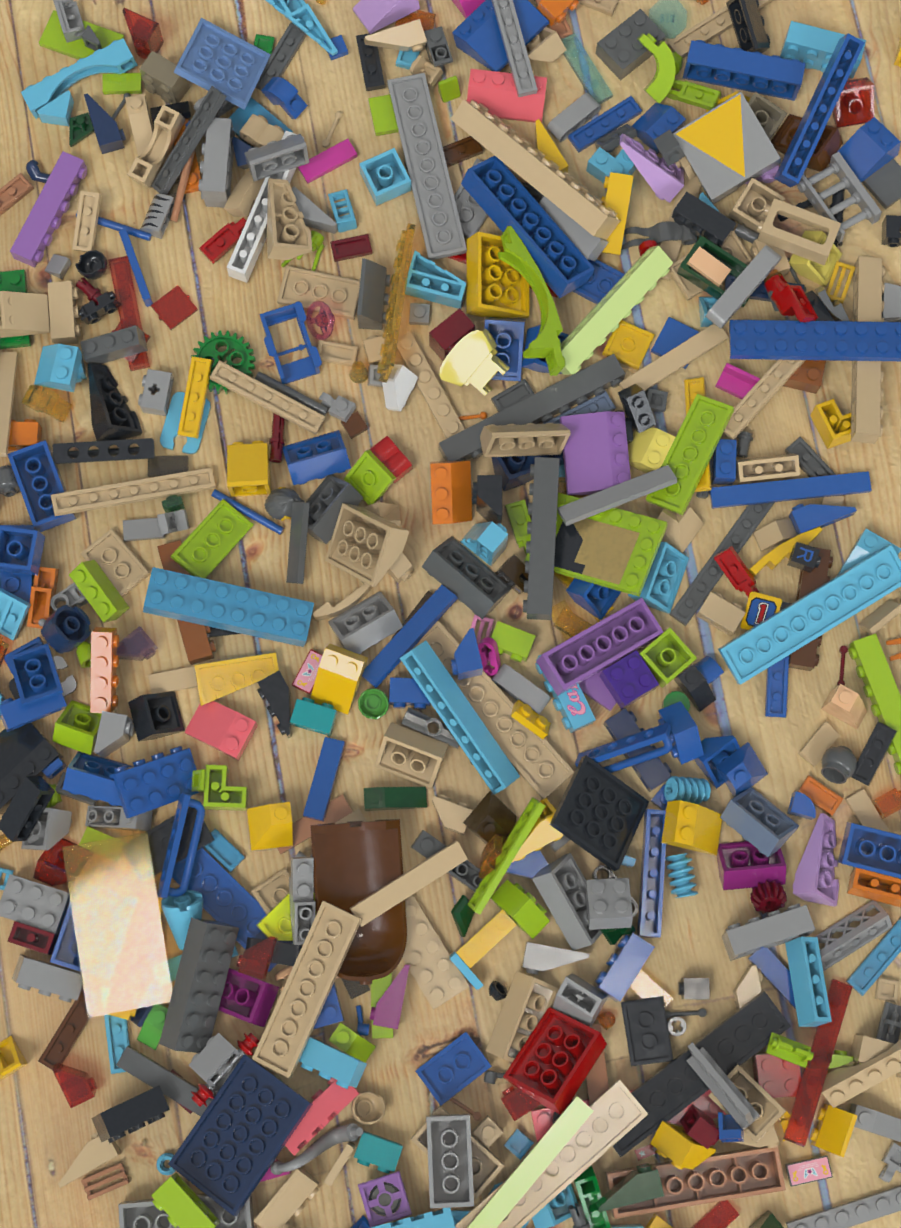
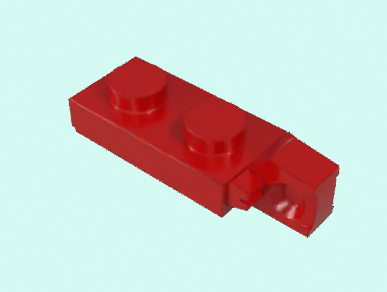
M242 218L236 224L234 222L227 223L199 248L212 264L237 244L246 220Z
M732 546L714 556V560L736 590L744 591L748 598L751 592L759 593L755 586L756 581Z

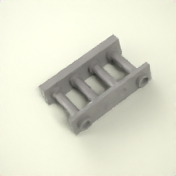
M839 151L832 155L828 168L808 179L803 173L799 184H797L798 190L805 194L817 213L823 217L837 221L833 215L847 207L858 204L862 212L841 223L836 236V240L839 243L843 241L844 230L858 222L867 219L871 224L879 221L882 211ZM831 174H836L840 182L819 194L813 188V184ZM842 189H847L851 197L828 209L823 200Z

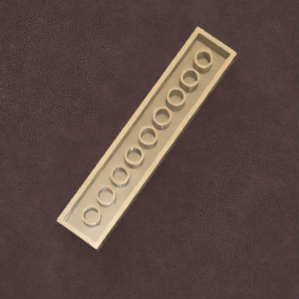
M467 100L462 101L451 117L453 122L591 235L605 240L608 239L621 221L616 217L617 213L613 209L601 205L603 203L602 200L595 195L592 196L587 193L588 189L580 183H575L573 181L574 178L567 172L563 173L560 171L559 166L552 160L548 161L544 158V153L530 146L531 143L523 137L520 138L516 135L517 132L513 128L502 124L503 120L495 114H490L486 106L481 103L478 104L474 100L471 102Z

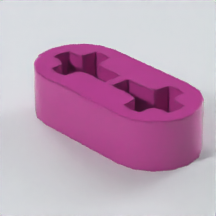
M486 637L480 641L478 649L483 671L488 676H494L501 666L498 645L494 639Z

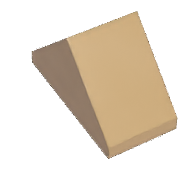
M791 519L776 520L755 531L753 535L760 551H764L797 536Z

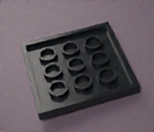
M585 755L581 757L549 825L610 869L616 871L621 866L649 801Z

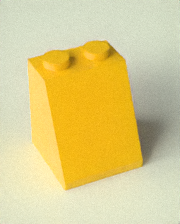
M253 441L252 444L234 442L232 445H227V487L231 497L269 495L271 493L268 443Z

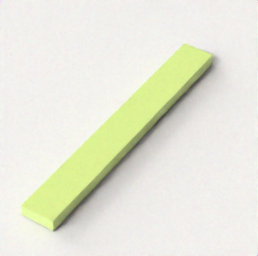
M576 1096L467 1228H497L593 1113V1110Z

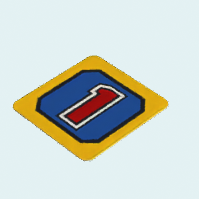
M751 592L744 611L746 613L742 618L740 627L750 630L778 613L782 599Z

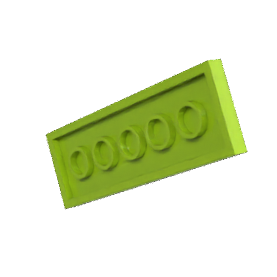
M699 394L696 395L661 466L669 465L677 477V483L648 494L646 497L647 502L680 515L684 514L734 412L733 406Z

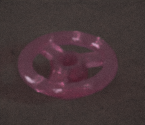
M323 301L313 302L307 310L306 321L311 335L318 340H326L332 334L335 317L329 306ZM320 307L319 314L316 317H312L314 309ZM313 324L319 326L323 334H319Z

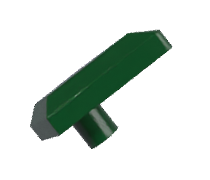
M88 112L70 118V147H73L94 132Z
M465 895L461 896L451 910L461 937L466 936L475 913L468 906L470 900Z

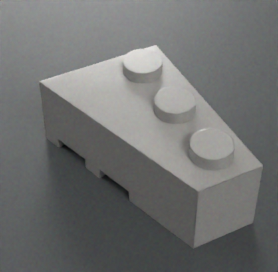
M20 954L12 980L19 983V988L29 991L31 987L39 989V994L51 996V993L60 995V1000L71 1003L72 999L78 1000L86 975Z

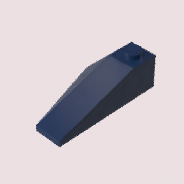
M563 451L561 455L492 457L494 474L502 475V489L505 492L534 479V476H530L531 464H535V457L559 458V466L563 465Z

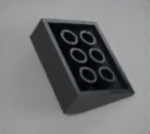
M32 723L9 732L6 729L0 732V814L7 810L11 799L15 796L22 780L26 776L43 777L45 774L42 771L57 758H63L58 750Z

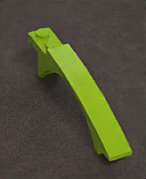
M507 226L501 235L504 252H499L498 257L517 270L530 284L537 297L541 312L539 333L537 338L529 344V348L523 352V357L546 358L550 376H557L565 367V358L562 356L561 342L558 338L563 328L553 298L538 266L512 226Z

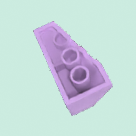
M622 133L620 136V146L655 192V195L659 199H665L670 203L684 186V170L682 167L678 168L675 163L668 167L663 157L659 158L654 150L651 148L647 151L644 150L641 143Z
M824 813L819 815L795 873L793 894L804 901L834 907L837 906L839 879H835L834 867H838V862L833 855V848L836 847L835 821Z

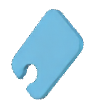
M177 392L171 398L160 437V443L166 449L173 450L174 438L178 434L185 396L184 392ZM207 398L205 399L198 439L187 437V442L183 446V453L195 454L199 450L211 408Z

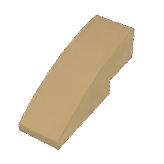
M248 171L234 187L224 209L233 217H248L252 203H255L265 178L253 181L252 175Z

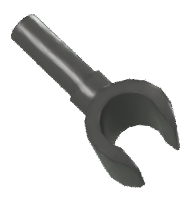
M487 1071L484 1076V1082L495 1084L496 1078H503L505 1073Z

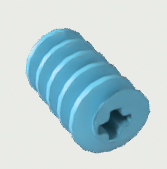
M672 776L666 781L664 787V797L667 801L682 800L694 804L707 801L711 792L710 784L706 779Z
M688 853L667 856L665 858L666 861L672 862L667 865V869L673 870V872L668 874V877L675 879L669 884L676 887L671 891V894L677 895L676 898L698 894L697 891L691 890L697 884L690 882L695 875L688 873L694 869L693 866L687 865V863L692 861V858L686 857Z

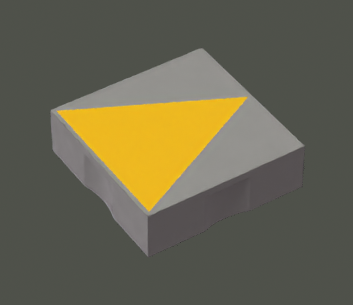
M739 92L673 133L712 204L735 192L744 183L750 181L751 178H758L781 164L779 154L742 92Z

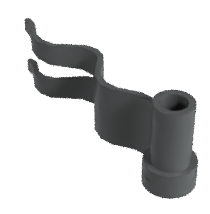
M669 221L657 223L649 228L630 227L624 230V235L639 234L649 238L631 240L623 244L621 250L632 246H639L647 240H654L657 244L663 241L681 240L683 245H691L697 242V236L686 226Z

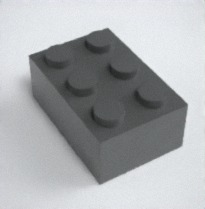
M641 9L597 43L595 54L620 81L652 56L651 52L637 40L642 33L645 35L651 34L657 40L656 45L660 41H665L666 35Z

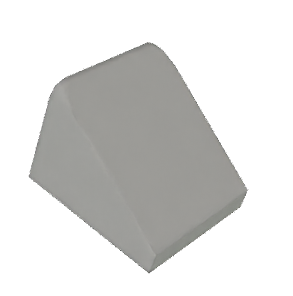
M54 254L45 268V272L63 279L71 265V261L67 257Z

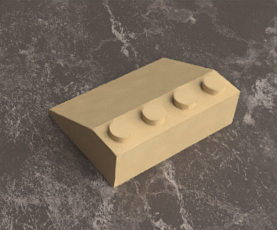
M342 503L325 561L368 585L376 587L404 550L409 531L361 506Z

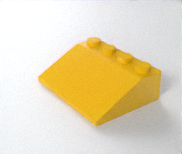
M476 232L467 239L466 314L480 317L528 318L529 283L517 270L499 259L498 253L504 252L501 236Z

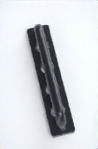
M152 438L57 443L52 445L53 461L55 464L155 458V445ZM137 444L139 447H130V445ZM117 445L119 448H110V446ZM92 446L98 447V449L89 450ZM72 447H76L78 449L74 451H69V449Z

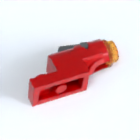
M773 269L764 279V286L774 311H779L782 316L795 315L800 322L815 321L818 318L801 286L789 285L782 273L778 272L777 269Z

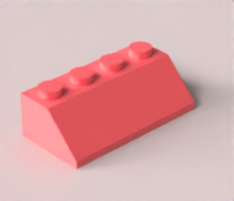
M471 69L467 101L471 102L474 100L478 104H483L489 109L488 112L490 114H495L501 119L533 123L539 119L542 123L547 77L534 76L538 89L537 93L518 97L512 73Z

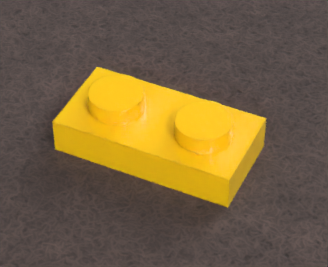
M518 700L513 705L511 717L541 739H544L548 735L551 723L544 716L532 710L529 705Z

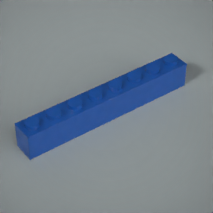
M849 33L839 39L774 177L775 180L790 188L799 184L865 42Z

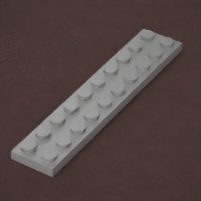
M425 73L387 80L428 260L467 253Z

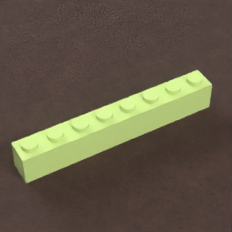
M659 245L649 247L561 343L562 356L565 358V367L561 370L563 375H573L581 368V363L584 360H588L594 354L593 350L597 346H601L607 340L606 336L619 327L618 323L632 313L631 309L644 300L646 292L655 288L657 280L660 277H664L670 271L669 267L673 262Z

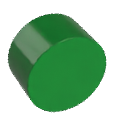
M671 692L663 700L662 709L681 701L686 710L689 711V698L682 692Z

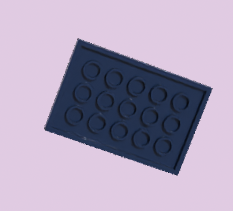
M244 1054L168 1165L231 1215L237 1216L313 1104Z

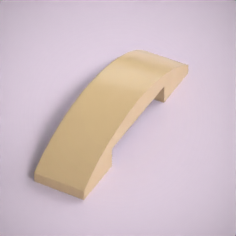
M361 581L363 585L334 607L329 602H326L312 613L315 621L325 620L344 613L358 604L368 594L372 586Z

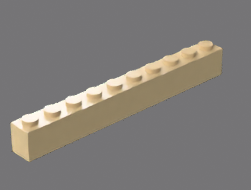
M859 256L854 264L853 321L884 322V318H881V313L884 310L882 295L885 285L882 283L885 273V267L882 266V258ZM852 361L851 441L875 444L877 439L882 436L883 425H880V419L883 416V407H880V401L883 398V389H881L884 372L881 371L883 361Z

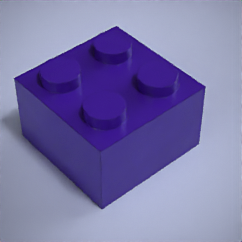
M637 650L606 668L600 674V678L621 710L652 692L659 685Z

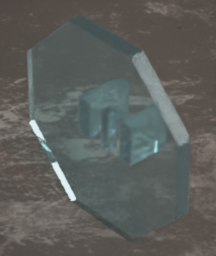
M659 0L649 9V18L666 35L665 38L674 39L686 28L687 10L678 0Z

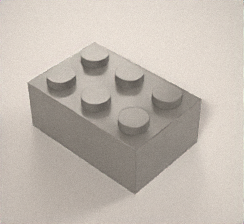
M10 874L0 900V916L59 934L73 894Z

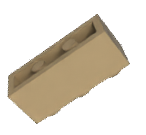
M72 281L48 283L51 340L54 344H77L78 336H81L80 325H77V318H80L79 306H76V299H79L78 288L74 287Z
M795 453L736 460V480L739 482L800 475L799 456Z

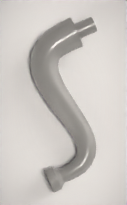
M354 1123L339 1126L321 1136L295 1159L286 1163L280 1161L273 1162L271 1172L274 1175H280L283 1172L298 1169L336 1144L356 1141L363 1134V1129Z

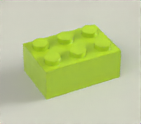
M177 1173L167 1179L151 1195L154 1199L152 1201L157 1209L160 1211L164 1210L169 1215L167 1219L175 1228L177 1226L180 1228H215L221 1222Z

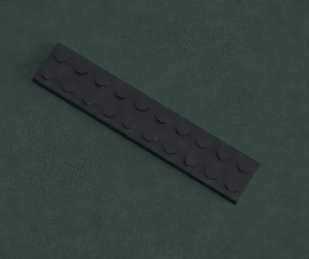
M763 991L694 1045L699 1050L703 1047L723 1072L728 1075L737 1065H742L768 1045L771 1032L781 1035L791 1026L766 992ZM689 1049L631 1092L648 1115L613 1145V1148L620 1157L655 1132L662 1121L668 1122L709 1090L686 1061L692 1056Z

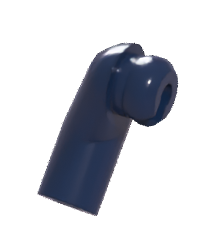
M30 160L26 164V170L33 181L46 183L50 174L40 172L37 166L38 162Z

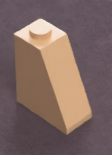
M842 684L829 693L821 708L855 729L859 728L867 713L860 695Z

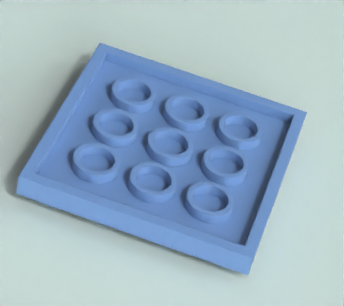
M201 18L174 73L208 91L211 86H214L227 96L225 100L245 110L271 54Z

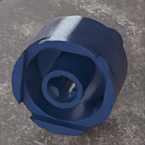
M69 605L61 606L45 620L41 629V634L47 643L60 654L73 651L90 635V619L82 609L76 606L74 608L68 607Z

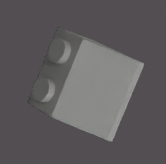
M102 711L94 752L100 757L105 758L129 742L130 736L133 737L135 732L133 720L127 715Z

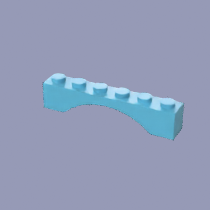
M124 38L113 41L103 49L96 50L86 58L79 59L75 64L62 68L58 73L43 78L39 83L26 87L25 90L21 91V94L31 113L37 119L39 118L37 110L63 94L77 81L99 73L122 74L138 65Z

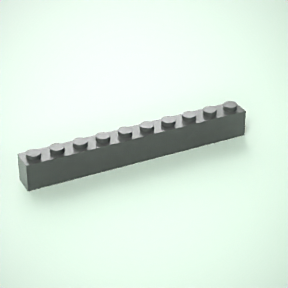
M612 354L439 443V450L445 461H463L470 458H479L483 455L480 435L484 426L491 424L499 426L546 423L553 419L554 415L558 413L563 414L569 411L570 407L585 403L589 397L593 395L596 397L604 393L605 389L611 386L613 388L619 386V383L624 380L625 372L616 356Z

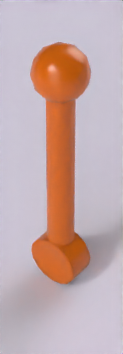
M481 412L480 414L458 418L460 421L476 418L486 419L487 413Z

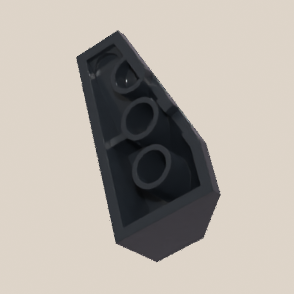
M89 362L88 377L91 421L96 441L126 440L141 435L142 429L135 411H130L126 404L128 400L119 393L116 388L118 384L108 367Z

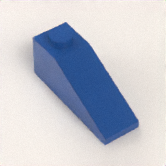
M799 504L792 508L793 511L789 514V518L797 535L853 516L857 510L855 507L818 504L804 506Z

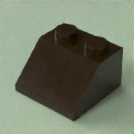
M489 791L463 823L488 847L499 853L515 826L516 815Z

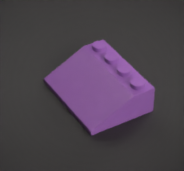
M604 411L560 417V424H563L571 432L563 449L567 495H592L631 479L624 412Z

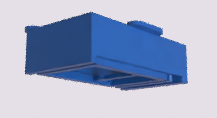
M301 302L259 314L266 334L264 342L269 356L274 358L282 384L285 385L320 373L319 367L322 365V361L317 348L311 345L304 324L306 315ZM296 318L305 345L300 344L298 347L277 353L269 326ZM304 348H307L309 357L281 365L279 356L297 350L302 351Z

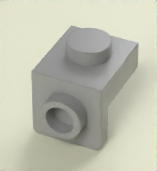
M185 509L157 515V525L161 530V535L190 528Z

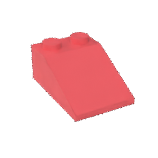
M212 701L203 706L199 704L184 733L239 761L258 724L245 715Z

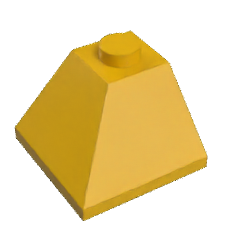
M290 802L267 804L247 809L251 851L293 846Z

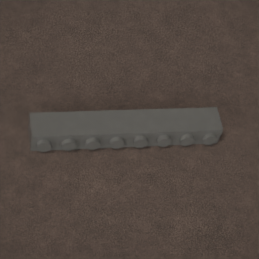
M535 457V464H531L530 476H534V483H530L529 495H533V502L528 504V515H532V522L527 523V534H531V541L526 542V553L530 554V559L525 561V573H529V578L524 580V593H528L527 600H523V612L527 613V619L552 620L559 458Z

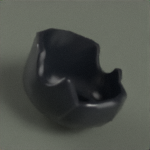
M92 250L80 255L79 263L75 265L82 276L95 280L103 276L108 263L103 253Z

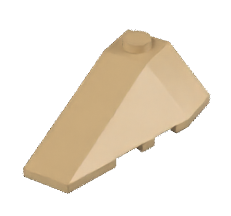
M268 179V259L290 260L312 251L310 229L304 223V216L297 207L296 198L288 180Z

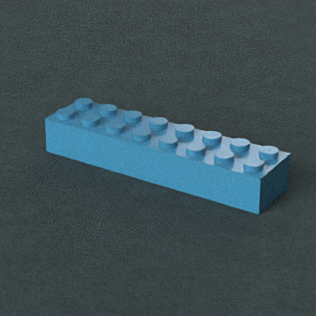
M153 567L143 612L304 647L307 641L314 603Z

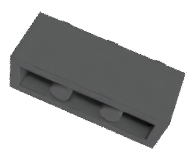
M136 325L80 341L83 359L87 363L104 364L148 351L145 334Z

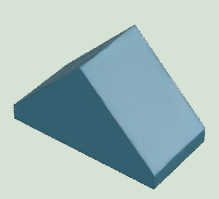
M67 90L36 111L42 123L69 126L74 105L70 91Z
M699 297L700 327H709L713 324L705 315L718 299L714 297Z

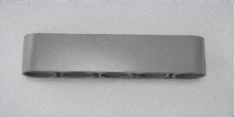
M765 245L711 307L705 317L720 329L723 328L775 268L782 257Z

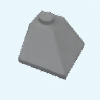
M45 808L27 841H22L21 849L49 850L69 833L72 823V812Z

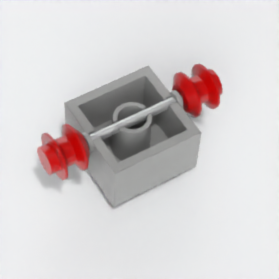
M251 1032L249 1035L244 1033L245 1039L243 1041L237 1040L238 1047L240 1048L238 1050L220 1033H217L216 1036H212L207 1041V1046L201 1052L194 1055L189 1066L207 1083V1087L204 1084H198L199 1090L197 1092L191 1091L193 1094L191 1099L201 1107L204 1104L207 1107L206 1100L208 1098L214 1099L211 1090L215 1089L217 1092L220 1090L243 1057L244 1052L247 1055L253 1056L252 1049L257 1047L260 1041Z

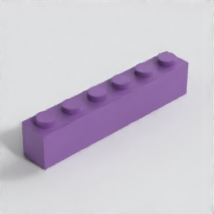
M62 151L10 250L14 259L34 268L37 263L41 262L44 256L43 251L46 246L50 245L55 229L59 228L63 213L68 211L72 196L77 194L81 179L86 177L87 167L84 160Z

